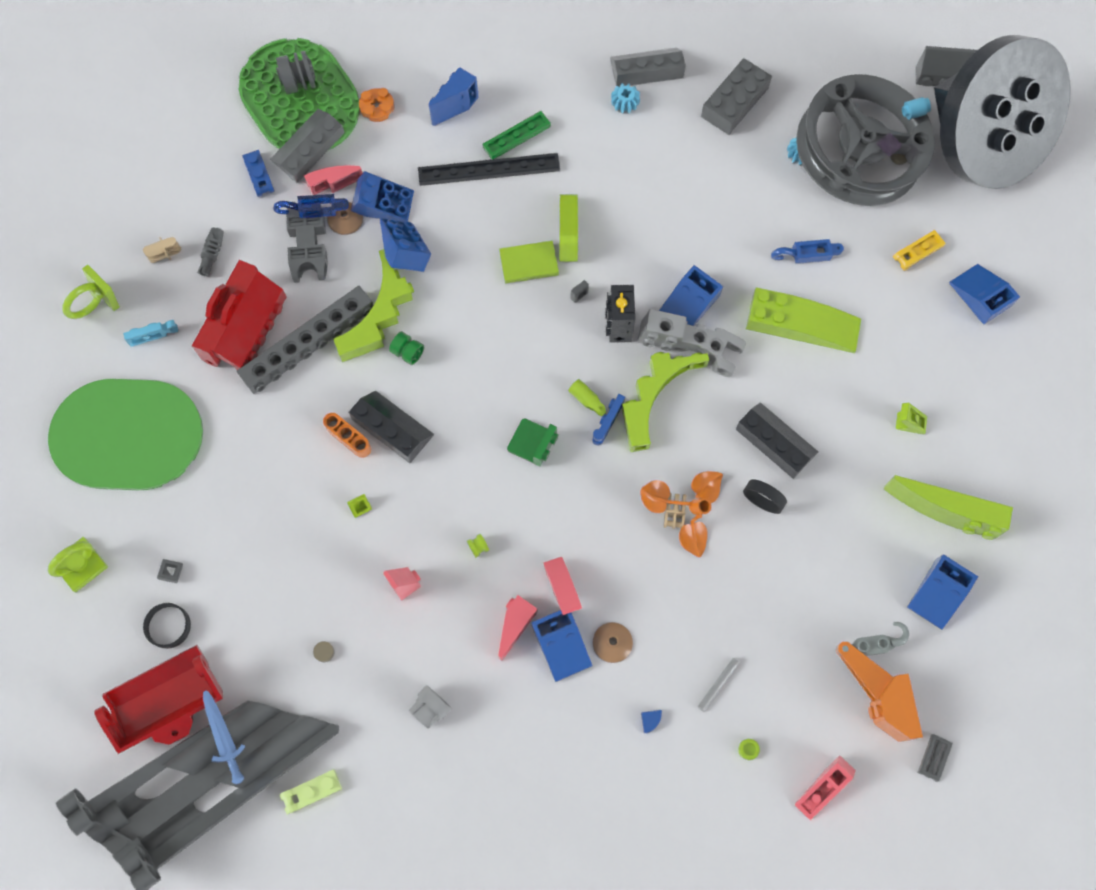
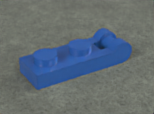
M256 150L242 155L257 197L263 196V193L275 192L260 151Z
M618 394L616 399L612 398L608 406L610 409L608 414H604L600 420V429H596L593 432V444L597 446L602 445L625 402V396Z

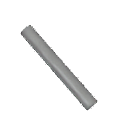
M733 658L698 705L700 710L704 712L739 665L740 662Z

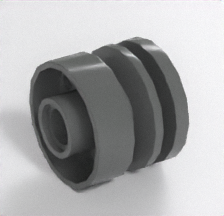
M305 50L301 51L303 60H299L297 53H294L295 62H291L287 55L276 57L278 68H276L281 86L284 85L287 95L298 92V83H301L304 90H307L306 81L310 82L311 88H316L313 66Z

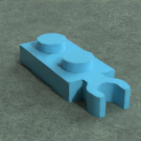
M169 320L164 324L160 322L150 323L142 328H133L129 332L123 333L125 341L133 347L166 337L167 333H176L179 329L174 320Z

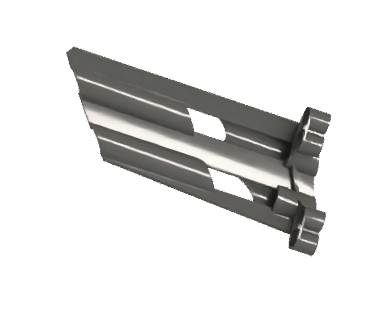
M246 701L222 716L236 749L238 750L241 744L245 746L243 751L235 757L239 771L244 776V780L241 783H232V774L227 761L220 763L212 761L213 756H220L209 724L91 800L87 801L82 793L75 788L58 800L56 806L61 814L66 817L67 824L75 835L78 836L85 832L112 854L115 861L130 876V881L135 890H149L161 880L158 872L161 866L339 733V725L308 716L292 714L262 703ZM166 768L188 774L155 798L141 799L135 794L139 787ZM219 783L237 787L235 791L206 812H201L194 806L196 800Z

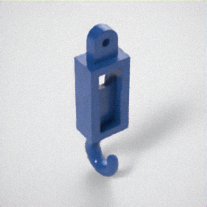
M830 239L795 242L792 248L780 247L775 249L771 253V258L773 260H783L784 256L781 254H788L794 257L795 264L830 261L833 256L840 255L844 247L840 243L831 244ZM824 248L825 253H818L817 249Z

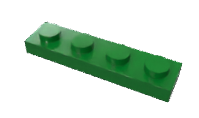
M539 111L483 143V149L491 160L496 159L550 128L551 123L544 113Z

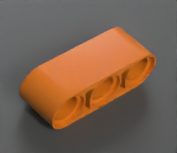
M331 412L325 415L323 418L325 428L345 447L360 458H365L371 453V446L365 436L338 414ZM332 421H337L335 426H329ZM345 433H352L349 438H343ZM360 444L366 445L362 450L357 449Z

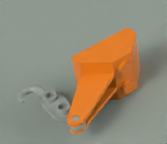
M893 622L894 626H899L903 631V635L900 638L886 635L861 637L856 639L853 644L841 642L836 647V653L871 699L868 711L874 724L898 742L923 737L909 674L893 677L867 657L887 653L908 641L909 630L907 626L901 622Z

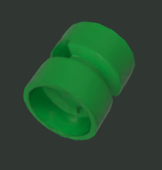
M401 331L392 340L389 352L397 357L402 356L406 363L414 365L421 357L425 346L417 340H412L411 336Z

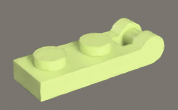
M333 769L295 788L279 794L281 801L284 800L286 805L285 812L288 815L342 790L336 771ZM297 795L300 802L294 804L292 796Z

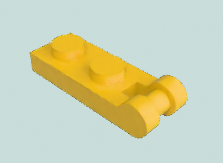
M933 230L895 253L893 258L895 261H899L900 267L905 271L944 247L946 243ZM908 255L910 259L907 260L904 256Z

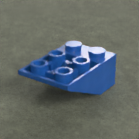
M461 67L450 75L447 83L443 84L438 94L429 101L428 105L433 126L466 112L479 98L476 76Z
M364 171L357 180L351 211L365 217L377 219L391 218L396 221L405 222L409 218L414 190Z
M381 218L380 225L385 258L391 268L424 272L431 252L414 224L409 221L401 222L391 218Z
M976 264L949 282L983 325L1012 307L1020 298L1008 282L979 264Z
M693 265L659 311L686 317L687 325L695 326L721 296L723 286Z
M943 554L934 561L907 608L943 630L969 594L979 576Z
M561 610L531 622L532 629L555 682L593 666L571 612L563 615Z

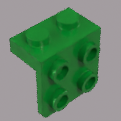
M524 418L518 425L507 446V450L540 467L542 462L548 459L551 445H555L558 439L557 427L550 424L547 429Z

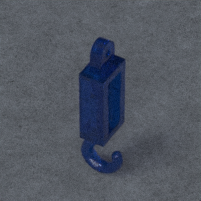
M334 194L297 196L298 203L282 200L273 205V210L277 214H288V209H279L285 207L299 211L300 218L336 216V211H343L349 208V201L345 198L335 199ZM331 203V207H321V204Z

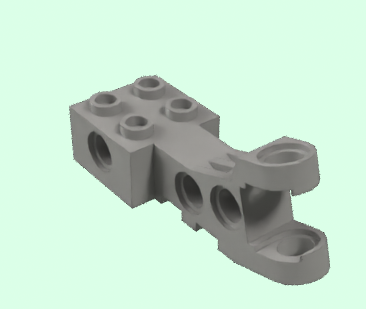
M649 309L642 319L638 342L643 343L647 347L657 346L665 351L674 350L677 347L696 353H708L709 360L712 362V371L724 377H732L736 368L733 363L721 357L725 347L741 354L746 346V342L742 338L724 329L715 328V331L705 329L703 324H697V327L687 325L686 317L653 309ZM694 337H698L701 342H697ZM711 345L715 346L717 348V351H714L711 348Z

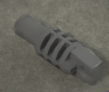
M212 227L205 240L200 255L202 258L201 264L197 271L201 276L209 277L211 267L217 261L224 231L221 228Z

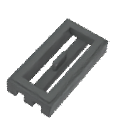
M931 734L917 773L939 782L953 743L935 734ZM936 740H937L938 742H937L935 751H934V753H933L931 762H930V764H929L928 770L925 771V769H926V767H927V764H928V761H929V758H930V756H931L933 747H934L935 742H936ZM942 744H945L943 754L941 756L938 768L934 775L932 774L933 769L939 756Z

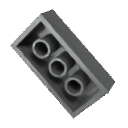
M743 58L703 104L701 117L730 135L768 90L772 75Z

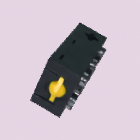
M611 285L610 292H607L605 319L606 336H609V343L632 342L635 325L634 285Z

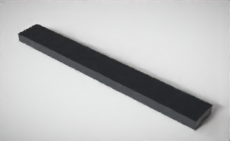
M558 153L418 167L420 186L558 172L560 171Z

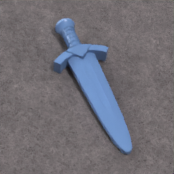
M204 691L203 702L220 756H213L212 761L219 763L227 761L232 774V783L239 784L244 780V776L239 771L235 757L243 751L245 746L241 744L238 750L236 749L213 697L208 691Z

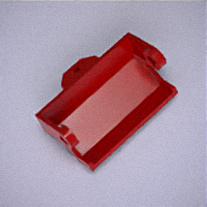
M239 260L226 284L216 287L207 303L205 313L207 319L192 344L193 349L201 360L214 367H218L221 360L235 367L236 370H239L255 359L260 346L262 347L266 341L268 331H271L274 326L276 316L282 311L283 303L287 298L284 290L260 273L255 265Z
M195 645L103 693L102 698L109 707L111 714L105 706L94 710L99 725L117 754L152 737L154 742L170 745L189 735L193 723V715L205 709L203 692L208 691L216 703L223 699V690L210 670L208 662L199 646Z

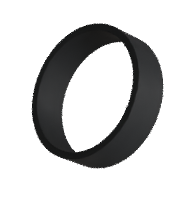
M749 480L743 490V494L750 502L770 513L780 514L787 503L786 497L779 490L760 480Z
M173 603L156 605L147 613L143 622V632L147 640L153 645L164 649L174 648L183 643L191 629V620L188 613ZM163 608H178L185 618V628L182 635L173 643L166 645L157 644L149 633L152 617Z

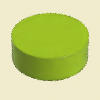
M745 739L739 744L738 752L743 759L753 760L758 757L760 747L755 740Z

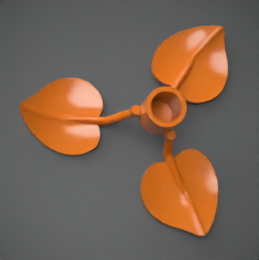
M714 471L697 474L691 483V488L696 493L695 497L697 499H693L691 502L668 500L670 489L665 482L660 480L651 481L640 490L644 506L653 513H663L666 510L667 503L689 506L690 511L696 516L690 521L691 525L685 524L682 526L679 532V541L685 550L696 557H701L704 553L707 543V528L703 522L695 521L702 518V514H708L711 511V503L716 501L720 493L723 474Z

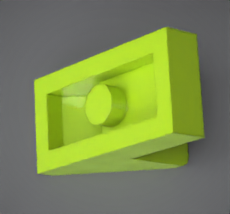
M909 402L902 403L901 411L897 413L896 429L926 434L927 416Z

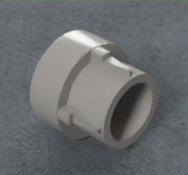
M426 685L418 693V698L409 712L429 729L440 718L443 719L452 708L434 690Z

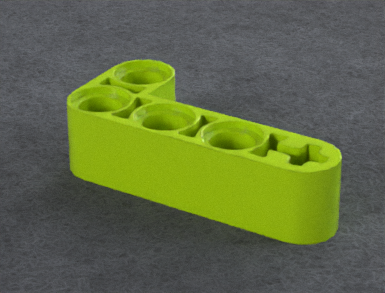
M560 194L559 262H578V194Z

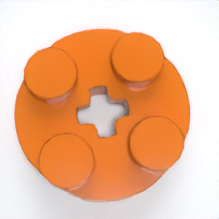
M373 88L363 91L359 100L361 114L373 122L386 120L389 118V114L394 111L392 95L386 88ZM374 103H381L379 104V107H375V105H373Z

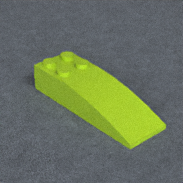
M756 287L751 300L746 330L855 353L861 318L809 299Z
M897 475L884 486L886 492L917 512L948 526L960 529L963 533L982 535L984 539L993 540L1010 528L1013 507Z

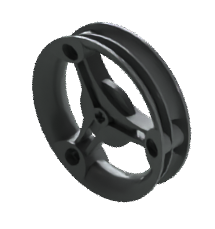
M854 74L842 76L824 85L812 99L797 129V150L809 176L830 195L856 205H883L905 195L928 168L935 148V136L931 121L927 114L910 120L903 116L902 107L904 103L915 98L901 86L872 75ZM851 98L871 101L886 108L901 121L908 133L887 129L879 120L864 115ZM822 112H834L841 124L839 144L844 152L842 162H830L820 147L817 137V122ZM888 154H903L910 164L906 172L900 177L881 183L862 181L859 173L856 171L862 164L879 163ZM849 158L856 161L854 167L846 164Z

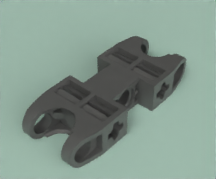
M319 199L314 200L312 207L305 212L297 209L295 201L289 202L286 212L287 231L290 237H296L297 247H287L288 265L294 283H299L302 274L306 270H314L318 274L319 281L325 280L328 268L327 251L324 244H317V235L326 234L325 216Z

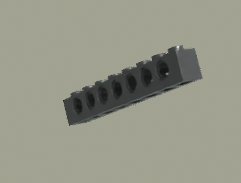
M358 285L236 372L253 394L263 391L266 385L278 380L283 373L294 369L297 363L303 359H308L314 351L325 347L328 341L339 337L345 329L354 326L362 317H366L374 306L372 300ZM352 307H357V308H356L355 310H353V311H350V310H349V309L352 308ZM338 317L342 318L340 321H334ZM327 328L326 331L319 332L320 329ZM306 339H312L310 342L304 343ZM296 349L295 353L289 354L291 350ZM281 360L279 364L273 365L275 361ZM261 371H265L262 376H258Z

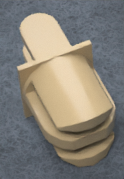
M159 237L160 241L145 246L143 252L148 257L150 263H155L165 258L171 260L170 256L181 251V247L176 239L169 237L162 240Z
M675 493L674 501H679V494ZM683 494L682 501L686 502L687 495ZM667 503L664 515V528L666 526H670L672 529H675V527L682 528L685 522L686 505H681L680 511L678 510L679 505L673 504V510H670L671 504ZM673 517V521H669L667 518ZM676 518H681V522H676Z

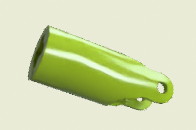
M577 379L570 386L568 391L586 408L594 411L599 416L606 414L605 406L600 402L598 395L583 381Z

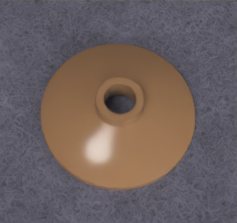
M341 202L330 209L327 221L329 227L335 233L348 235L356 232L361 227L363 215L351 211V202Z
M606 623L600 626L594 634L593 649L597 656L605 662H620L627 658L632 650V636L629 630L619 623ZM611 638L617 640L615 645L610 644L609 640Z

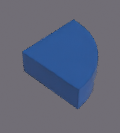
M662 710L641 712L644 734L653 731L661 721Z

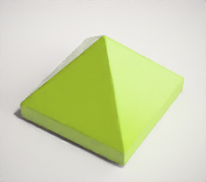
M365 494L347 502L355 518L372 510Z

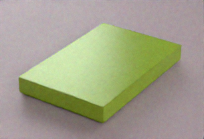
M553 240L499 248L505 284L559 275Z

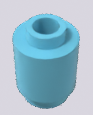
M923 97L907 101L902 107V114L908 120L924 116L931 111L930 100Z

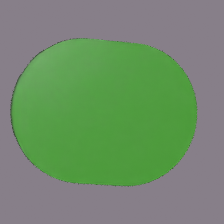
M297 38V40L279 39L256 50L248 58L249 60L246 65L242 67L238 87L242 103L263 136L278 149L293 136L317 109L329 113L343 126L345 132L330 149L341 144L354 130L360 114L358 93L336 58L322 45H317L310 42V40ZM305 50L313 66L316 88H311L310 82L306 81L307 90H304L302 84L298 83V92L287 95L284 85L281 86L276 68H278L276 57L287 55L291 62H295L294 53H297L299 60H303L301 51Z
M103 379L78 388L60 404L50 423L48 446L57 468L66 477L79 485L95 489L151 490L162 487V485L180 477L191 462L195 460L202 443L203 424L194 402L185 392L174 385L155 380Z

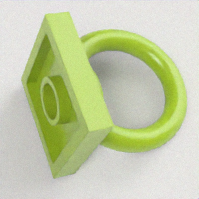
M89 265L82 268L88 283L72 290L62 305L63 314L70 319H79L90 314L99 305L101 299L113 311L120 308L112 288ZM89 291L94 297L90 304L82 310L72 312L70 310L72 302L83 292Z
M82 537L74 544L60 551L48 565V573L53 577L62 576L72 591L76 593L107 569L108 566L88 540Z

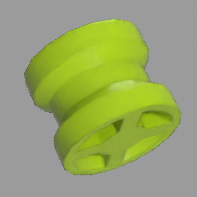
M481 533L475 539L467 540V544L475 558L479 557L482 552L490 551Z

